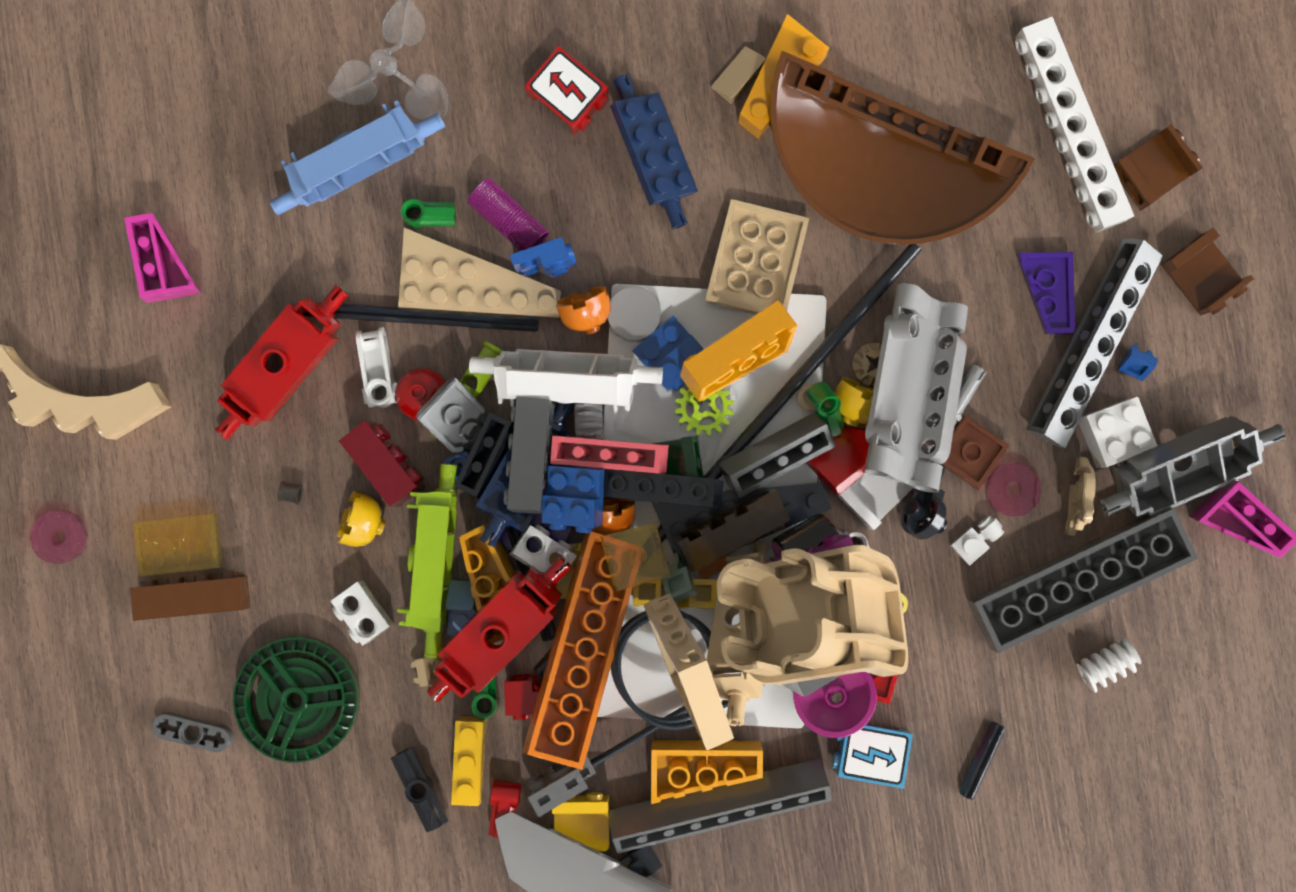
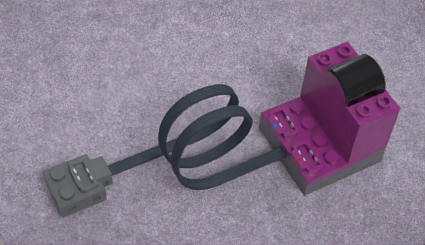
M817 513L773 538L772 549L775 556L770 558L771 562L782 560L781 551L788 549H801L813 554L853 546L854 543L849 535L839 534L835 526L825 515ZM679 610L683 618L690 621L701 633L708 649L711 635L709 628L696 617ZM646 611L637 614L622 626L611 664V674L615 686L624 701L635 713L651 725L590 761L586 756L583 770L555 762L547 767L546 773L538 772L527 779L528 783L524 785V789L538 817L588 789L584 780L596 773L593 768L594 766L659 728L680 730L694 726L685 706L680 707L665 717L654 716L638 708L625 688L621 672L623 650L631 635L642 625L649 622ZM839 676L782 685L806 697ZM729 700L721 701L723 708L728 707Z

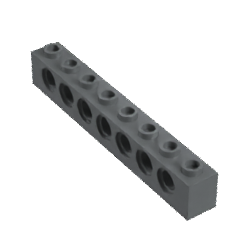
M1123 238L1026 428L1027 431L1045 443L1066 448L1163 257L1145 240Z

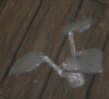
M412 0L397 1L383 21L382 34L384 39L391 44L397 43V45L391 48L386 47L384 50L374 51L370 56L371 68L360 60H350L344 63L327 89L331 96L350 105L367 104L377 94V86L373 81L377 77V72L383 76L394 74L412 87L405 96L406 108L412 116L424 120L437 112L441 118L448 114L449 95L441 80L431 74H422L415 84L397 70V60L391 55V53L401 49L403 44L406 46L417 45L425 36V19Z

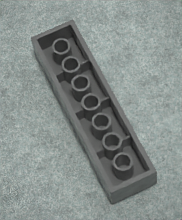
M1172 508L1153 517L1146 515L967 600L990 650L1000 653L1198 559L1175 509Z

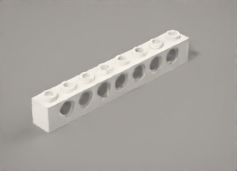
M1053 17L1022 28L1015 37L1017 52L1023 55L1026 63V74L1034 82L1036 98L1040 104H1043L1046 112V123L1050 129H1053L1056 136V147L1060 153H1063L1066 160V172L1075 182L1077 187L1075 190L1079 202L1084 204L1088 225L1097 233L1134 217V214ZM1036 48L1044 50L1046 57L1038 55ZM1046 73H1052L1056 77V82L1050 81ZM1057 97L1065 100L1066 107L1058 104ZM1067 122H1072L1076 126V132L1068 129ZM1077 146L1085 149L1086 157L1078 153ZM1087 171H1092L1096 175V182L1088 178ZM1098 195L1105 198L1106 207L1099 204L1097 200Z

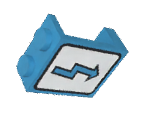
M865 725L855 734L836 738V741H840L838 752L833 753L832 768L835 769L836 775L841 778L904 789L913 734L908 729L903 728L892 730Z

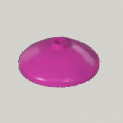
M858 672L841 675L806 697L793 691V700L798 716L809 729L825 737L842 738L855 734L869 722L876 707L877 691L871 674ZM836 693L842 695V700L838 703L833 702L832 699Z

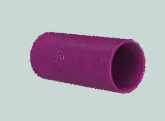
M491 178L483 180L470 194L467 201L468 205L501 233L503 237L508 239L519 251L543 244L548 237L549 231L533 216H530L528 211L523 209L517 201L513 200Z

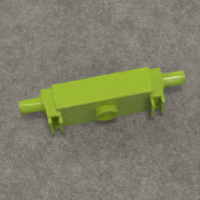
M441 464L439 489H436V492L429 493L410 492L411 496L416 497V503H409L406 508L418 509L415 545L412 544L410 546L408 555V571L413 572L410 607H401L397 609V612L406 614V619L400 621L399 625L419 628L426 632L424 657L440 658L438 653L441 650L442 634L447 622L448 610L445 607L452 577L458 493H456L454 487L457 465Z

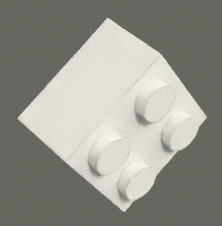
M1138 397L1125 399L1083 415L1078 422L1096 468L1109 467L1157 446Z

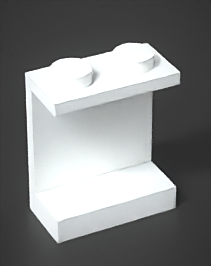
M866 473L837 497L870 530H875L882 523L880 520L913 487L895 480Z

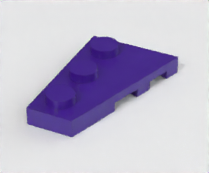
M1073 252L1018 253L1017 258L1045 334L1075 333Z

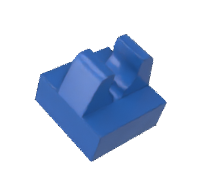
M1134 344L1119 363L1118 371L1143 381L1157 366L1158 358L1154 357L1150 350H1147L1146 353L1137 350L1138 345Z

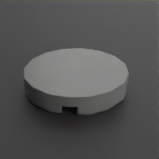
M629 287L622 289L610 301L609 325L615 334L624 340H643L650 336L660 324L661 309L659 302L651 292L644 288Z

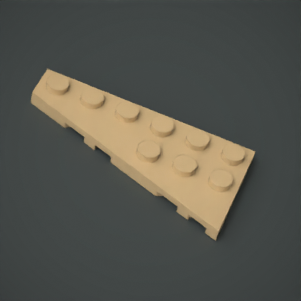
M404 228L398 307L560 319L556 305H558L557 301L561 299L562 292L560 290Z

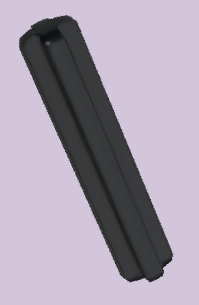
M996 722L990 723L959 792L963 797L970 800L975 798L1006 731L1003 725Z

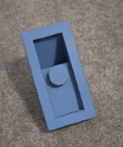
M450 580L445 607L448 610L447 635H454L477 612L475 599L472 597L470 588L471 581Z

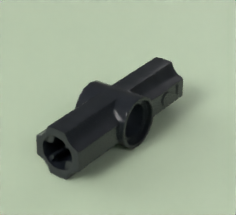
M414 747L407 748L392 756V763L405 787L406 798L413 804L426 833L447 823L449 819L435 793L433 780L427 776ZM414 784H422L426 789V794H417L413 788Z

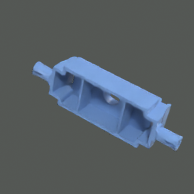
M396 100L394 102L396 108L392 110L385 104L382 105L386 115L356 131H348L337 136L331 144L302 159L292 152L291 156L294 162L287 164L284 160L281 161L288 177L290 191L270 200L271 207L279 216L299 204H304L308 207L317 201L322 202L413 154L415 149L425 145L423 142L424 138L445 128L439 113L437 112L418 123L415 121L411 122Z

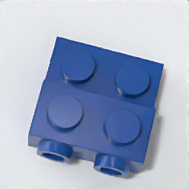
M562 237L510 255L515 270L518 274L523 273L524 276L533 275L539 272L540 267H543L547 276L559 277L568 273V269L577 263L570 243L564 244Z
M673 315L634 348L632 352L646 367H663L661 386L667 392L671 389L676 392L685 384L680 377L683 362L689 356L698 354L704 348Z
M549 465L547 494L543 495L542 523L550 524V529L565 530L567 526H576L575 531L580 533H590L593 528L603 525L604 469Z

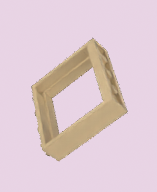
M669 593L658 599L655 598L653 601L644 604L670 678L706 750L734 739L707 660L671 594Z

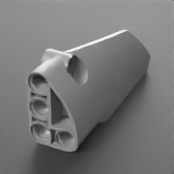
M512 811L495 819L509 879L527 892H672L673 890L672 886L652 876H641L621 866L620 862L554 829H546Z

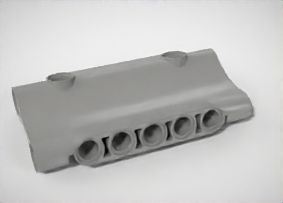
M902 283L896 286L892 314L888 315L884 322L882 346L869 420L865 431L869 447L864 472L904 483L917 490L925 492L939 491L943 469L939 464L944 463L950 455L967 351L965 341L957 335L965 332L969 309L966 305L939 301L930 297L924 290L913 284ZM949 367L948 371L943 374L944 370ZM945 393L944 397L938 401L941 394ZM940 419L939 424L934 427L935 422ZM936 445L935 450L930 453L931 448Z

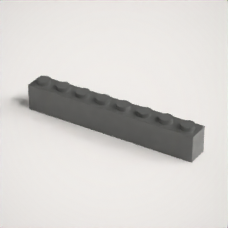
M821 758L805 760L799 764L787 767H777L774 770L763 772V778L730 786L722 785L702 792V790L685 794L684 797L675 799L671 797L651 804V799H646L643 802L628 806L621 805L616 809L608 810L612 840L618 854L829 802L832 799Z

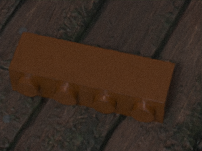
M238 572L221 573L220 579H211V574L194 576V581L184 582V577L168 578L167 584L157 585V580L140 581L139 587L130 588L133 621L239 611L250 608L248 576L238 577Z

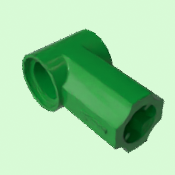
M409 199L401 206V215L406 224L415 229L423 226L455 227L456 204L455 202H420L416 199ZM415 208L421 210L419 218H408L410 210Z
M815 383L809 388L807 398L812 403L815 414L827 424L831 436L840 435L845 427L840 412L841 401L827 383Z
M495 676L479 693L472 689V710L479 718H489L499 708L500 702L497 697ZM481 698L491 700V711L484 712L479 706Z

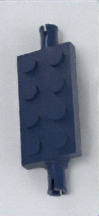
M629 74L621 75L613 80L621 100L615 101L610 108L649 206L659 204L661 208L665 209L672 230H675L676 227L677 229L687 225L688 222L685 219L679 202L681 198L695 194L698 191L659 92L644 96L636 95Z
M557 402L554 408L552 436L573 437L564 430V423L575 407L574 403H567L563 410L565 403ZM509 448L475 505L476 508L489 514L491 517L479 540L485 543L492 534L487 545L495 548L505 527L510 526L523 534L535 515L534 513L512 512L504 504L505 488H509L510 479L506 475V465L508 461H511L512 450Z

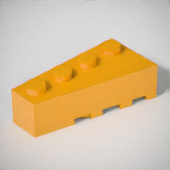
M777 300L698 354L689 356L683 362L680 377L699 402L787 353L798 325L780 301Z
M652 740L651 804L674 797V799L684 797L685 794L692 792L709 791L714 787L722 785L730 786L763 778V749L761 741L730 740L706 750L702 740Z

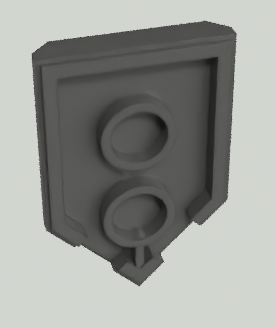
M453 377L448 379L417 412L416 418L447 449L454 453L472 449L489 412Z

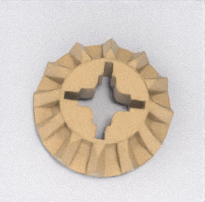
M868 343L862 346L854 355L852 363L854 374L866 385L875 386L877 369L875 368L867 373L870 366L868 358L874 360L880 357L882 346L880 343Z

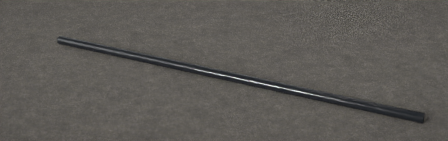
M909 244L716 461L704 475V478L720 479L723 473L718 463L745 450L922 251L917 244ZM661 525L641 546L643 547V552L638 570L665 541L666 536ZM552 647L533 668L542 677H544Z

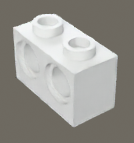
M537 524L535 527L531 525L527 527L525 533L521 535L509 554L529 568L534 566L539 572H545L551 566L549 557L552 553H558L566 559L558 570L567 562L572 564L577 556L571 552L573 548L562 540L555 542L548 537L550 532ZM528 538L538 540L539 550L536 553H532L526 548Z
M363 580L356 582L331 600V603L334 605L332 610L340 621L344 620L350 628L348 630L349 635L356 643L360 642L362 646L394 625L391 618ZM350 596H354L358 600V608L355 611L351 610L347 605V599ZM365 618L373 621L374 630L372 632L364 630L363 621Z

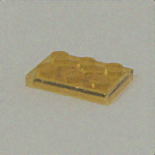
M217 513L133 523L138 577L222 567Z

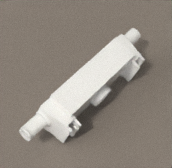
M516 349L515 352L502 351L500 356H496V358L471 356L469 361L470 373L494 374L498 404H502L504 399H510L511 407L515 406L516 398L547 399L558 403L614 405V413H617L620 406H625V410L629 412L634 396V385H637V383L662 384L663 367L638 366L637 359L624 358V355Z

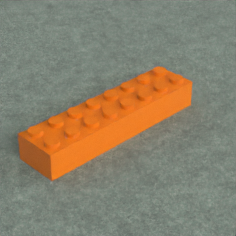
M595 532L584 534L522 753L583 770L643 547Z

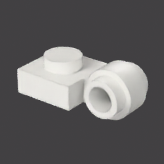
M988 515L978 523L977 526L980 528L978 533L972 527H969L950 544L967 565L970 566L990 548L985 543V539L994 542L1003 535V525L996 517L992 518Z

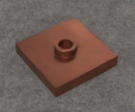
M965 414L954 427L950 455L942 465L973 488L979 490L1010 445Z

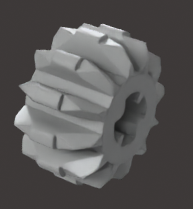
M575 403L576 437L603 439L602 404Z

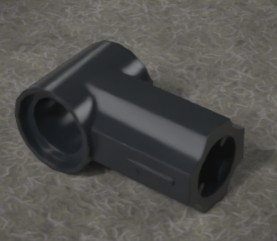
M651 845L630 850L627 853L628 855L618 860L621 866L644 877L652 875L662 867V863Z

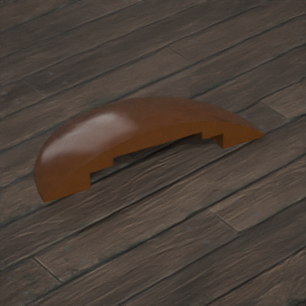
M781 52L772 84L770 105L772 131L780 161L789 179L805 201L826 220L853 235L871 241L901 245L922 244L956 235L973 227L998 209L1017 189L1035 160L1033 157L991 139L979 137L958 127H953L861 88L813 63L787 52Z

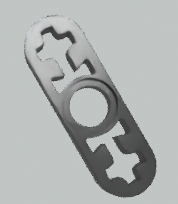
M167 712L159 715L152 723V731L160 739L212 752H221L227 749L233 742V733L227 726L176 713ZM168 719L169 725L181 726L179 730L173 728L165 732V727L161 723ZM189 725L197 726L200 731L199 737L196 740L190 739L186 734V729ZM220 732L221 738L225 739V742L217 745L216 739L210 737L205 739L206 735L215 736Z

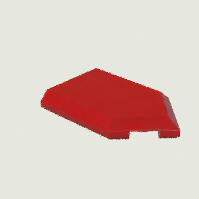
M844 427L840 435L832 437L835 447L806 462L837 496L866 474L864 470L869 447L865 435L866 428Z

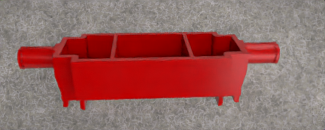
M335 284L334 288L321 303L314 301L312 298L301 299L297 304L289 303L221 384L225 391L218 398L217 402L230 413L215 428L218 434L222 432L221 436L229 440L242 423L255 427L261 421H271L339 340L334 333L341 326V323L334 318V312L349 296L345 291H342V288ZM306 311L311 313L325 325L323 330L321 331L301 313H306ZM272 353H278L283 359V367L276 373L272 372L267 366V359Z
M559 556L545 572H539L534 566L524 575L517 571L444 644L438 653L441 659L434 669V674L439 679L427 689L430 697L436 693L433 700L440 702L450 690L460 698L465 697L472 689L479 693L555 617L558 610L556 605L562 595L557 589L556 584L573 569L571 564L567 562L558 570L566 560L564 557ZM525 584L547 604L546 608L523 587ZM490 629H498L503 633L505 640L500 645L491 644L486 638V632Z

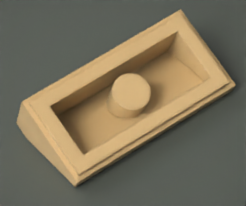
M745 46L713 83L711 88L732 104L761 70L766 58Z

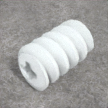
M1123 638L1119 641V645L1113 643L1110 645V650L1103 648L1100 650V655L1093 653L1090 656V660L1083 658L1081 666L1078 663L1076 666L1085 684L1096 693L1098 691L1096 683L1099 682L1106 688V678H1109L1114 683L1117 682L1115 673L1118 672L1123 678H1126L1125 668L1127 667L1133 673H1136L1135 663L1141 664V659L1134 646L1126 638Z

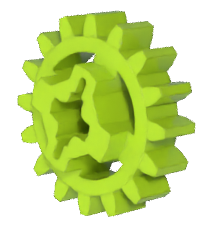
M681 388L679 390L683 398H676L675 403L681 405V408L676 409L675 414L683 416L678 421L680 425L688 424L686 432L689 433L692 429H695L696 436L699 437L701 432L705 431L707 437H711V430L714 429L719 434L721 433V424L729 425L730 422L725 417L733 416L734 413L728 409V407L734 405V400L726 399L730 394L729 390L724 392L719 390L699 402L690 389L686 391ZM718 396L723 405L722 413L716 408L715 401ZM706 401L709 402V409L711 411L705 410L703 413H700V406L697 403L704 404ZM686 402L693 407L694 413L691 418H689L686 412ZM711 419L714 422L709 425L699 424L702 420Z

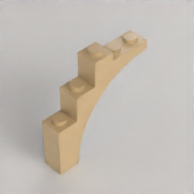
M0 344V371L4 372L7 377V386L10 391L17 396L8 402L12 408L11 414L15 421L23 426L34 427L54 415L53 422L58 429L63 432L76 433L96 421L94 424L95 429L102 437L117 440L172 407L159 384L147 382L130 391L110 396L84 397L62 391L39 378L24 364L13 347Z

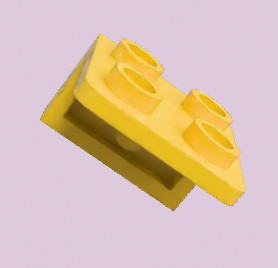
M589 792L586 795H576L552 809V814H554V830L597 851H607L609 848V795H603L601 792Z

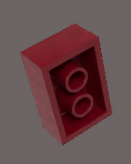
M365 420L341 438L339 442L388 506L400 507L413 497L410 495V492H419L425 487L421 482L424 477L415 466L411 467L406 463L407 455L399 445L395 446L389 441L388 438L391 435L382 424L378 425L376 422L373 423Z

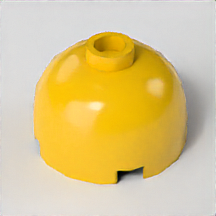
M842 377L835 394L841 401L840 412L844 416L843 421L854 427H857L858 423L867 425L874 389L871 387L868 389L859 385L860 382Z
M353 491L348 500L353 502V504L348 509H344L337 537L340 538L337 540V543L359 547L372 542L376 534L381 535L386 520L381 519V507L373 497Z

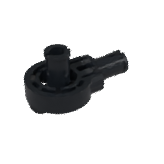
M939 464V465H941V466L943 467V469H942V475H941V480H942V477H943V474H944V471H945V466L942 465V464ZM940 487L938 492H925L915 489L913 497L907 501L901 513V526L903 530L917 539H927L934 534L943 533L947 528V520L945 519L946 506L943 502L945 491L940 489Z

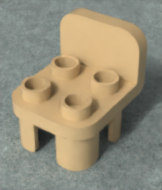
M863 545L847 546L813 554L801 549H788L781 551L782 560L763 564L752 559H741L729 563L721 571L717 580L718 600L722 604L738 608L740 617L741 638L729 635L721 639L722 654L730 667L748 672L754 679L773 685L858 672H867L881 677L899 675L906 672L908 667V647L900 583L895 566L888 556Z

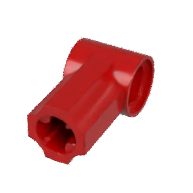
M494 780L490 798L492 811L488 835L499 838L495 819L511 811L516 812L520 800L521 783Z

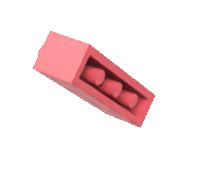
M552 436L550 464L666 473L669 445Z

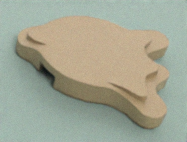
M1086 457L1077 458L1073 475H1079V481L1075 485H1070L1069 509L1065 525V534L1068 536H1075L1077 530L1082 531L1084 525L1090 524L1093 518L1096 479L1094 469Z

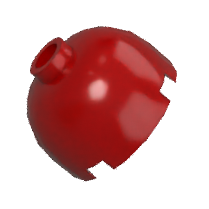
M417 368L408 371L399 379L396 385L395 399L398 408L405 416L419 421L416 418L417 412L446 380L442 375L428 368Z

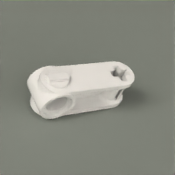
M379 327L376 331L365 333L356 331V344L364 385L362 389L364 404H368L370 408L376 406L380 408L390 407L393 403H397L395 399L397 382L395 383L385 328ZM380 387H385L387 390L386 397L382 400H377L375 397L376 390Z

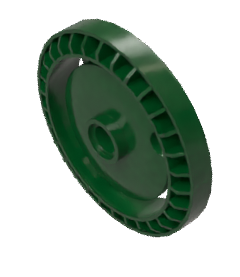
M291 636L278 639L252 654L239 672L233 691L234 716L245 739L263 755L288 763L315 760L333 750L350 733L356 722L360 706L359 683L349 661L329 643L306 636ZM287 652H301L315 656L329 666L339 682L336 683L330 672L314 660L297 657L282 661L278 655ZM271 660L274 666L268 670L265 664ZM259 673L262 679L257 688L256 706L261 720L269 719L272 722L269 733L261 727L253 710L252 692ZM338 689H341L342 699L338 697ZM293 692L298 693L302 697V704L300 706L293 703L291 698ZM342 705L335 727L324 739L308 745L290 744L291 740L308 739L322 732L333 720L337 707ZM275 735L284 738L283 742L276 740Z

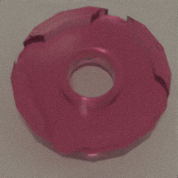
M1019 463L1004 464L996 468L988 477L985 487L986 497L991 507L1000 514L1009 517L1023 516L1029 513L1039 503L1042 493L1041 482L1038 476L1028 466ZM1011 482L1017 483L1020 487V493L1015 498L1009 496L1007 492V487Z
M54 510L46 512L36 520L31 529L30 541L32 549L39 558L47 563L63 564L70 562L80 556L85 549L88 538L87 530L84 528L81 518L70 511ZM58 529L62 530L65 534V540L60 545L54 541V533Z

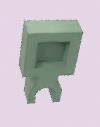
M677 552L673 554L675 562L672 565H669L665 558L661 559L663 568L668 572L667 575L661 577L665 594L670 593L675 604L697 594L691 572L686 566L683 567L682 558Z

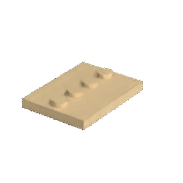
M731 199L705 303L756 315L779 300L787 310L810 218Z

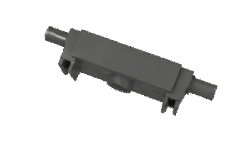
M1233 416L1216 420L1128 458L1119 467L1113 466L1112 469L1118 493L1100 499L1101 509L1106 516L1126 507L1137 517L1145 513L1150 517L1158 515L1251 475V468L1263 463L1262 452H1264V448L1286 440L1285 431L1280 424H1275L1268 429L1258 432V429L1249 423ZM1185 458L1181 464L1174 466V462Z

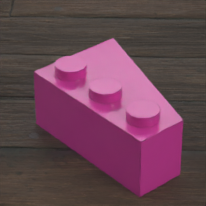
M153 213L125 217L124 220L140 298L146 303L201 294Z
M1239 481L1218 488L1190 516V518L1279 558L1296 544V533Z

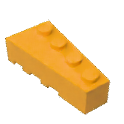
M788 14L742 108L738 123L758 140L771 125L772 84L781 52H787L820 66L829 50L826 44Z
M488 523L459 537L466 570L469 572L471 581V593L475 599L477 611L516 573L500 540L497 541L495 548L487 545L492 534L485 543L479 540ZM490 629L486 632V638L491 644L504 639L503 633L498 629Z

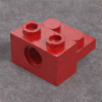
M537 673L509 675L504 681L505 716H513V720L529 719V715L533 714L541 684H537Z

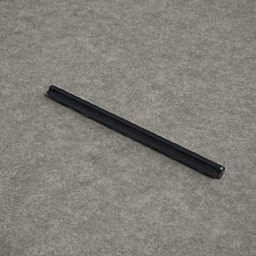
M341 304L334 312V318L531 332H537L539 329V318L534 316ZM308 311L301 313L303 316L314 317Z

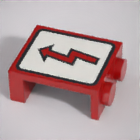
M560 46L556 48L524 86L528 97L533 101L538 99L568 124L571 133L574 135L579 130L584 131L591 123L592 118L590 117L596 110L601 111L609 101L608 87Z

